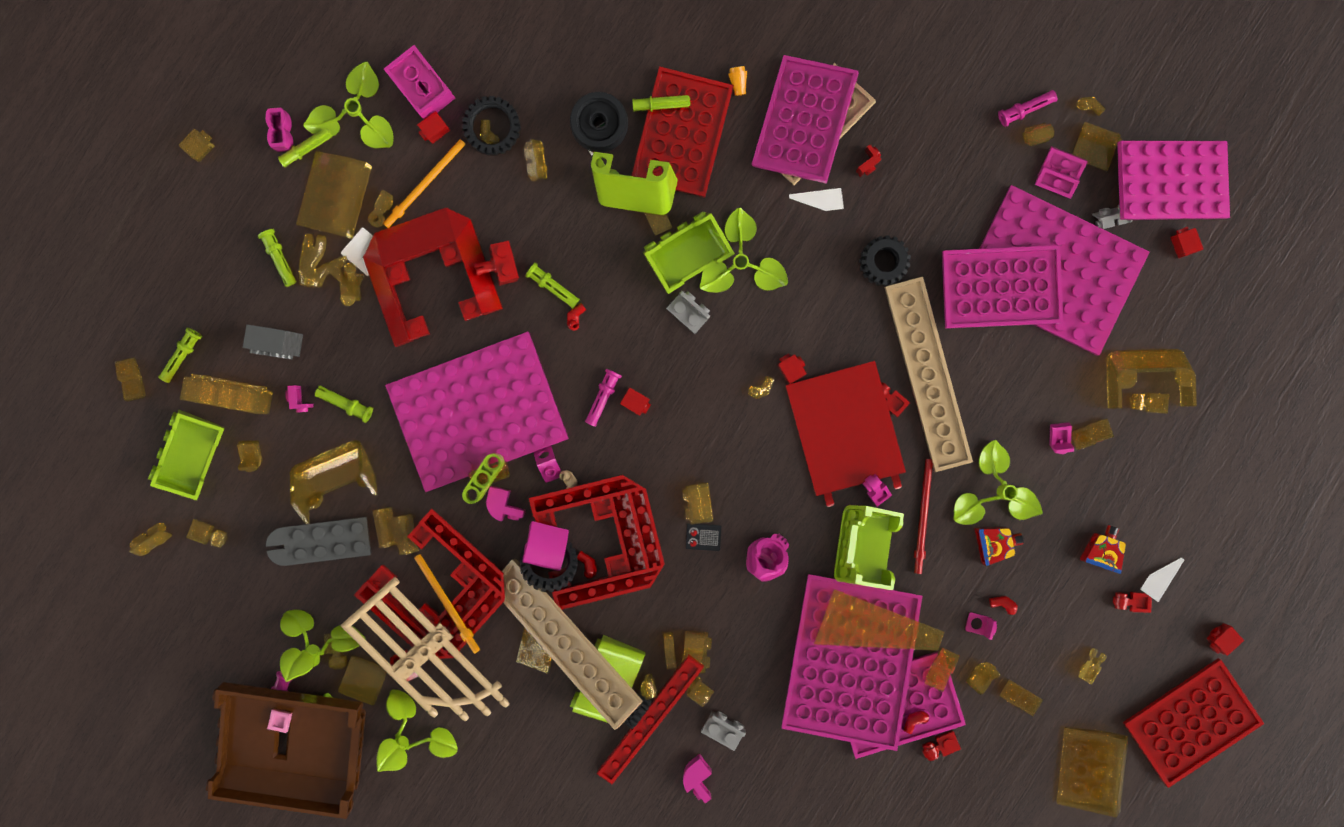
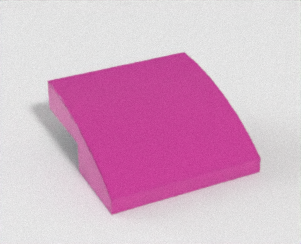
M1051 146L1035 185L1071 199L1088 161Z
M532 521L529 526L528 540L525 544L522 562L560 571L569 530Z

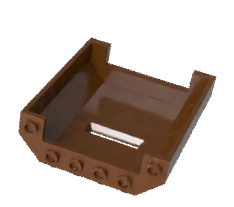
M223 682L214 690L212 697L215 701L214 708H219L221 717L217 724V728L220 729L216 740L218 753L215 757V764H217V769L213 777L207 781V799L347 819L353 807L354 801L352 799L354 791L358 788L366 716L365 709H362L363 702ZM272 709L292 712L287 736L286 755L278 754L280 732L267 729Z

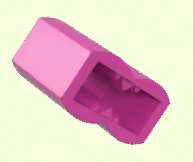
M282 108L267 109L266 123L269 127L267 132L269 146L277 152L291 150L293 137L290 133L292 120L289 113Z

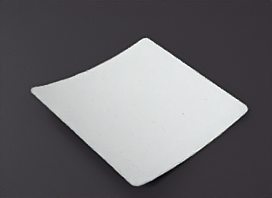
M361 228L342 250L341 254L365 275L369 276L363 256L373 235L366 229Z

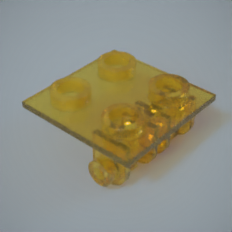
M1084 122L1073 155L1087 160L1089 165L1108 171L1117 142L1122 141L1121 135Z
M524 627L516 662L548 674L552 658Z

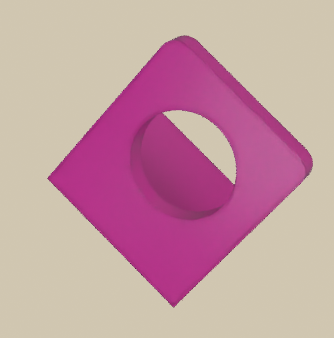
M552 446L535 451V461L545 483L560 478L561 470L555 459ZM542 453H549L547 457L539 458Z
M970 612L965 630L984 635L992 640L997 630V621L991 617ZM975 618H979L982 621L979 629H974L971 626V622Z

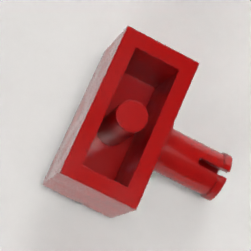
M509 241L491 244L489 247L491 260L474 264L477 276L494 271L499 286L517 282L519 279Z

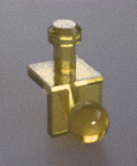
M348 263L344 266L345 272L339 284L341 302L345 306H351L355 300H361L360 285L364 278L363 274L355 273L356 266L354 264Z
M697 677L687 690V696L702 707L708 703L714 693L711 688L701 681L700 677Z

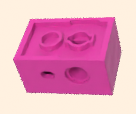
M415 45L384 68L385 72L423 119L427 118L434 111L438 113L456 99Z

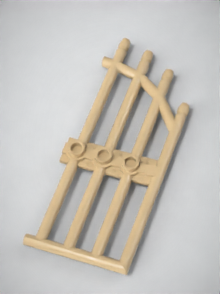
M396 577L391 579L340 625L434 718L438 715V712L434 707H431L432 705L450 707L463 721H467L469 716L460 707L461 705L473 703L485 716H489L491 711L481 699L492 695L503 707L506 708L510 704L498 691L502 687L500 682L496 681L494 684H491L450 642L453 636L441 623L435 627L396 587L400 583ZM390 592L429 633L420 639L381 599ZM374 605L414 644L407 653L366 613ZM361 618L400 659L391 665L352 625ZM444 646L485 689L474 694L435 653ZM429 659L466 697L452 699L420 666ZM415 672L440 698L422 696L406 679Z

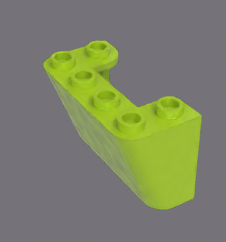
M593 153L591 169L598 201L601 205L657 215H665L671 210L678 179L669 162L650 160L647 177L640 178L620 175L616 170L610 169L613 154ZM601 158H604V159L607 160L606 165L604 164V162H603V160H602ZM657 166L664 169L663 174L660 176L653 174V170Z
M701 212L693 217L694 221L691 223L684 222L677 226L678 231L673 234L669 231L660 237L661 241L658 243L653 241L644 246L645 251L642 253L668 294L713 264H719L735 254L712 213Z
M178 410V413L173 412L169 423L172 429L171 431L166 430L163 441H166L164 449H159L156 457L160 459L157 466L153 465L148 480H151L150 486L197 500L224 427Z
M603 635L602 639H597L594 647L632 688L646 652ZM581 691L575 692L570 705L573 708L572 712L607 722Z

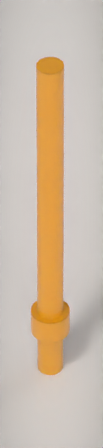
M461 139L402 203L392 209L391 215L383 222L387 228L405 214L404 211L466 145Z
M421 554L417 555L414 558L459 629L462 640L467 642L473 653H477L480 648L473 638L472 631L465 626Z

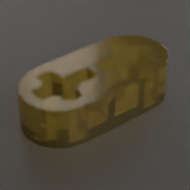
M673 632L663 633L667 669H675L676 657Z

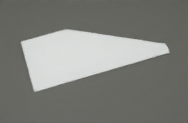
M841 188L789 194L790 199L824 211L844 209Z
M1180 558L1150 574L1140 590L1159 602L1184 562V559Z

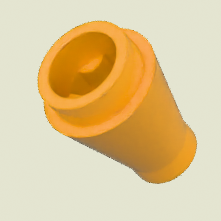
M745 66L730 68L728 75L731 84L734 85L735 96L745 95L747 79Z

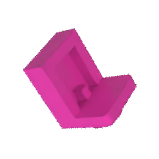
M287 386L286 400L289 402V409H296V413L308 412V408H314L313 404H302L301 386Z
M1069 422L1050 424L1049 445L1055 453L1066 454L1067 452H1074V447L1071 444L1072 425Z

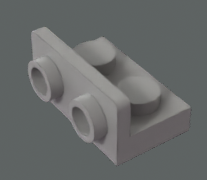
M681 291L666 309L696 334L710 318L708 314L710 311L703 304L699 306L695 303L694 300L696 298L690 292L686 291L684 293Z
M712 711L701 729V733L735 751L742 737H745L746 730L740 722L728 720L724 713Z

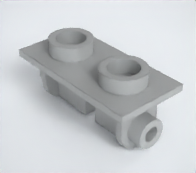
M1120 204L1116 208H1103L1099 212L1092 214V216L1098 219L1095 225L1102 229L1114 227V219H1117V225L1133 221L1120 220Z

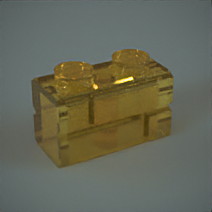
M708 482L685 485L686 490H682L683 500L688 501L689 508L685 509L686 520H690L691 524L714 521Z

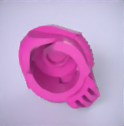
M773 534L771 538L763 537L752 542L747 550V570L762 582L771 581L783 575L789 564L788 552H786L789 547L787 539L780 534Z

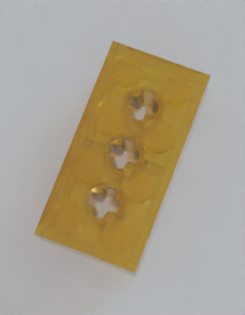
M192 374L191 377L184 376L180 400L254 414H269L273 391H268L266 386L251 385L245 382H235L229 379L214 378L202 374Z

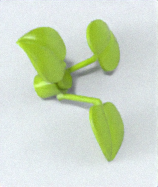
M364 62L356 66L346 79L347 91L351 94H357V96L345 101V109L342 110L340 115L336 117L335 111L329 106H318L310 113L304 123V127L312 134L327 128L333 137L340 131V125L337 121L347 113L352 117L359 116L366 124L362 127L360 134L362 141L371 148H390L393 145L394 136L389 122L378 115L373 116L370 121H367L361 113L362 108L358 101L361 95L366 98L372 97L379 88L376 74L370 64Z
M737 208L733 211L725 225L727 239L730 242L739 241V254L734 257V265L727 269L725 263L721 262L719 264L715 263L703 270L700 289L717 293L729 289L734 282V277L730 271L735 268L742 270L747 266L758 270L754 275V280L757 286L763 290H774L788 284L787 273L777 260L764 258L760 263V267L749 263L748 256L743 254L742 240H751L756 234L757 227L753 218L742 208Z
M997 440L988 443L979 456L981 471L984 474L993 473L994 477L1001 482V485L997 488V495L979 501L976 495L972 493L960 495L954 505L953 519L956 523L970 525L979 522L985 514V509L981 503L999 499L1010 501L1008 509L1010 514L1016 519L1025 520L1043 514L1040 502L1031 490L1024 487L1016 488L1013 485H1007V482L998 476L997 473H1004L1008 469L1010 457Z
M302 610L286 611L280 621L281 631L290 637H297L303 634L306 649L300 651L297 648H290L282 654L280 658L282 676L286 682H289L296 677L308 673L314 666L320 663V655H324V651L330 643L332 649L337 652L350 651L360 645L340 625L331 631L332 638L327 640L321 650L317 645H309L306 631L314 627L312 616Z
M395 689L390 691L386 701L387 712L393 719H403L398 733L395 735V739H385L380 744L377 752L378 772L402 769L407 763L405 750L425 742H430V752L438 757H451L458 752L453 735L447 729L440 727L432 730L431 738H425L409 744L408 738L401 736L407 718L415 716L416 705L413 699L405 692Z

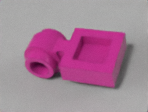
M876 474L870 475L865 479L863 485L869 491L867 494L877 507L892 496L887 486Z

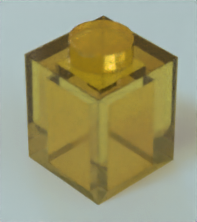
M193 129L179 144L191 158L198 162L215 145L210 141L212 139L211 136L203 130L199 132L196 129Z

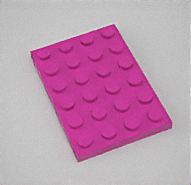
M784 55L752 166L827 184L859 74L858 70Z
M1227 141L1117 142L1120 220L1230 218Z
M1060 245L942 251L945 329L1063 323Z
M942 650L912 659L898 746L966 725ZM916 711L927 713L929 715L927 723L915 725L912 734L903 731L910 713ZM850 742L855 759L887 750Z

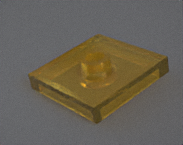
M353 655L338 692L374 706L387 672L380 665Z

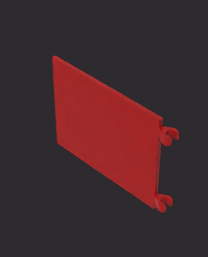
M875 361L786 385L816 496L824 494L827 507L834 505L831 492L863 484L870 475L876 474L879 479L891 476L894 488L899 489L902 487L899 474L905 473L906 470Z

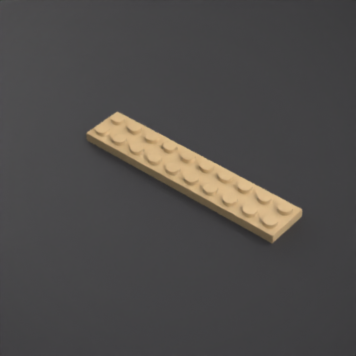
M919 277L886 286L884 288L934 472L972 463V456L924 279Z
M512 559L502 571L504 573L505 601L503 603L614 730L618 729L643 702L642 699L546 592H541L540 588L535 590L533 585L529 586L527 584V580L525 581L521 574L519 561Z

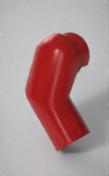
M579 303L567 313V327L573 331L579 328V316L586 311L582 303Z
M580 551L577 558L580 562L584 563V576L591 579L597 572L596 561L583 551Z
M1009 597L989 598L991 608L1002 606L1009 615L1016 614L1018 606Z
M924 711L910 713L903 731L912 734L915 725L928 722L929 715Z

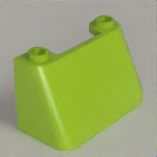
M846 506L842 515L834 569L836 581L893 590L895 576L892 571L887 570L892 532H898L902 528L904 514L869 506Z

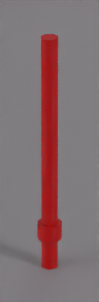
M925 459L917 548L914 550V573L922 574L923 559L926 556L924 547L933 467L932 459Z

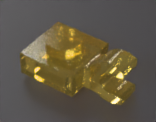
M1095 648L1090 650L1089 656L1091 660H1087L1082 665L1078 677L1091 685L1102 669L1100 665L1107 657V655L1101 653L1096 658L1098 650Z

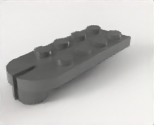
M367 517L281 527L271 532L266 541V547L284 545L282 549L267 550L270 560L280 566L371 555Z

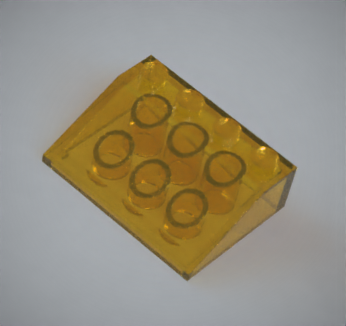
M316 151L296 225L352 240L372 166L367 162Z
M1065 727L1057 804L1117 818L1121 811L1128 736L1105 731Z

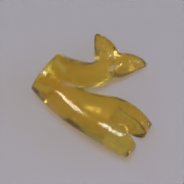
M305 234L299 262L300 286L321 288L328 274H331L339 282L342 281L343 274L341 268L344 266L347 256L334 259L316 269L326 251L327 242L325 235H317L316 247H313L312 234Z

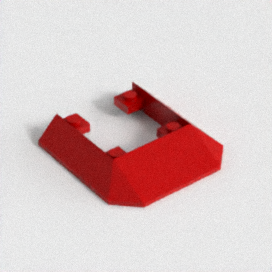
M443 208L374 233L363 259L395 347L430 334L424 316L406 321L394 287L411 280L404 262L440 250L446 267L463 261L475 297L458 302L465 321L503 309L490 272L478 276L476 274L474 264L485 262L486 260L470 218L448 208Z
M620 475L529 498L535 522L557 527L555 511L588 503L591 504L595 521L614 517L622 553L604 558L608 576L576 584L569 582L568 586L562 587L559 591L554 589L552 592L554 602L561 610L651 588L665 563L646 488L626 476ZM567 567L561 568L560 571H549V578L561 576Z
M431 509L407 537L420 549H423L434 537L461 561V564L450 576L462 585L464 589L451 603L467 629H470L474 635L505 601L504 573L436 511ZM381 565L354 596L365 604L391 579L397 578V576L385 565ZM390 593L381 599L420 639L429 633ZM427 603L419 609L435 627L441 623L453 636L450 642L459 651L464 647L467 642L462 640L459 629L446 609L441 615ZM375 605L370 609L411 647L414 646ZM444 646L435 653L439 659L454 658Z

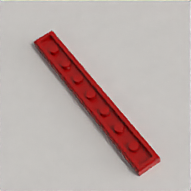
M687 655L652 700L651 705L634 728H630L598 769L597 774L610 784L615 782L704 668L702 663L691 655Z

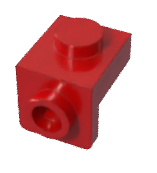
M868 145L865 148V152L870 159L857 168L856 172L860 177L864 174L868 176L876 170L875 166L882 160L880 158L881 154L876 147Z

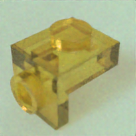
M239 441L237 444L241 460L238 466L239 471L252 472L257 470L263 461L259 441Z
M984 662L977 664L966 682L981 695L985 693L993 679L999 678L1001 674L994 665Z

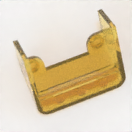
M1179 349L1113 351L1107 356L1108 408H1122V389L1132 388L1137 382V373L1175 372V381L1180 386V405L1197 406L1196 375L1183 351Z
M354 440L301 462L291 469V505L306 525L310 523L309 510L316 509L321 505L324 494L354 481L360 487H368L373 496L377 495L376 476L360 441Z

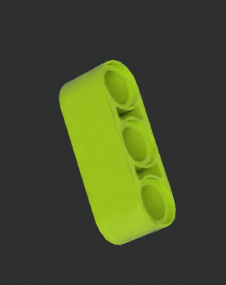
M493 453L485 457L463 490L462 497L466 503L473 504L483 498L504 465V458L501 454ZM492 457H496L498 459L499 464L497 467H492L490 465V459ZM481 473H485L488 477L485 484L479 480ZM471 489L475 490L477 493V497L475 500L469 497V491Z

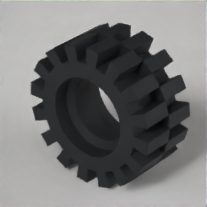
M640 691L637 695L643 702L623 722L631 729L638 724L652 702L650 698Z

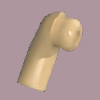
M565 470L560 473L559 477L564 481L567 488L577 486L578 481L571 471Z

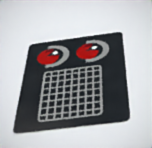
M687 524L686 549L720 551L721 525Z

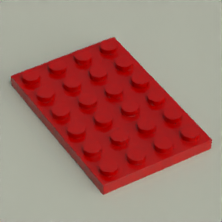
M659 66L652 98L688 95L690 97V106L655 109L653 112L648 110L632 176L646 178L650 160L669 162L678 179L675 191L705 198L734 85ZM657 166L654 168L653 174L660 176L663 174L664 169Z
M1218 658L1125 720L1123 724L1165 786L1169 788L1262 726L1264 722L1225 664Z

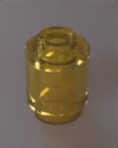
M1041 123L1027 127L1023 133L1024 142L1028 143L1029 146L1045 143L1054 138V129L1050 123Z

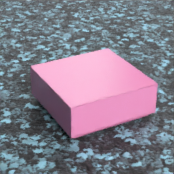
M272 709L267 729L287 733L292 712Z

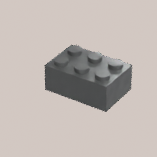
M246 324L243 348L250 349L249 353L293 360V356L300 357L303 334Z

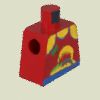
M1108 525L1105 535L1094 533L1080 560L1121 574L1126 544L1116 540L1119 528Z
M1007 527L974 528L981 564L985 566L1014 556V546L1024 544L1022 534L1011 535V530Z

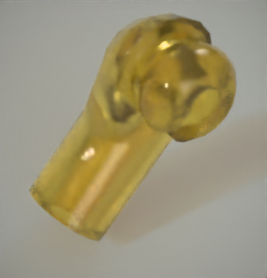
M1083 97L1077 101V107L1080 110L1092 109L1098 116L1106 110L1094 97Z
M481 120V139L487 144L499 143V137L490 131V120Z
M766 376L761 386L750 387L749 395L755 399L767 396L775 379Z

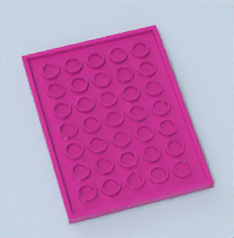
M1013 185L1009 186L979 249L1060 245L1063 323L1037 324L1034 326L1099 356L1150 252Z
M529 332L385 385L425 492L474 475L485 457L489 454H501L504 458V463L569 439ZM492 457L490 465L492 467L498 466V459Z
M808 574L781 728L897 751L923 596L838 582L836 579Z

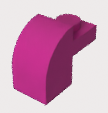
M491 486L489 487L486 504L493 518L503 521L505 514L508 515V519L519 520V518L524 517L526 509L508 505L511 490Z
M700 754L686 765L683 773V784L687 793L694 788L693 793L698 800L702 799L704 803H707L711 800V793L702 781L709 777L712 771Z

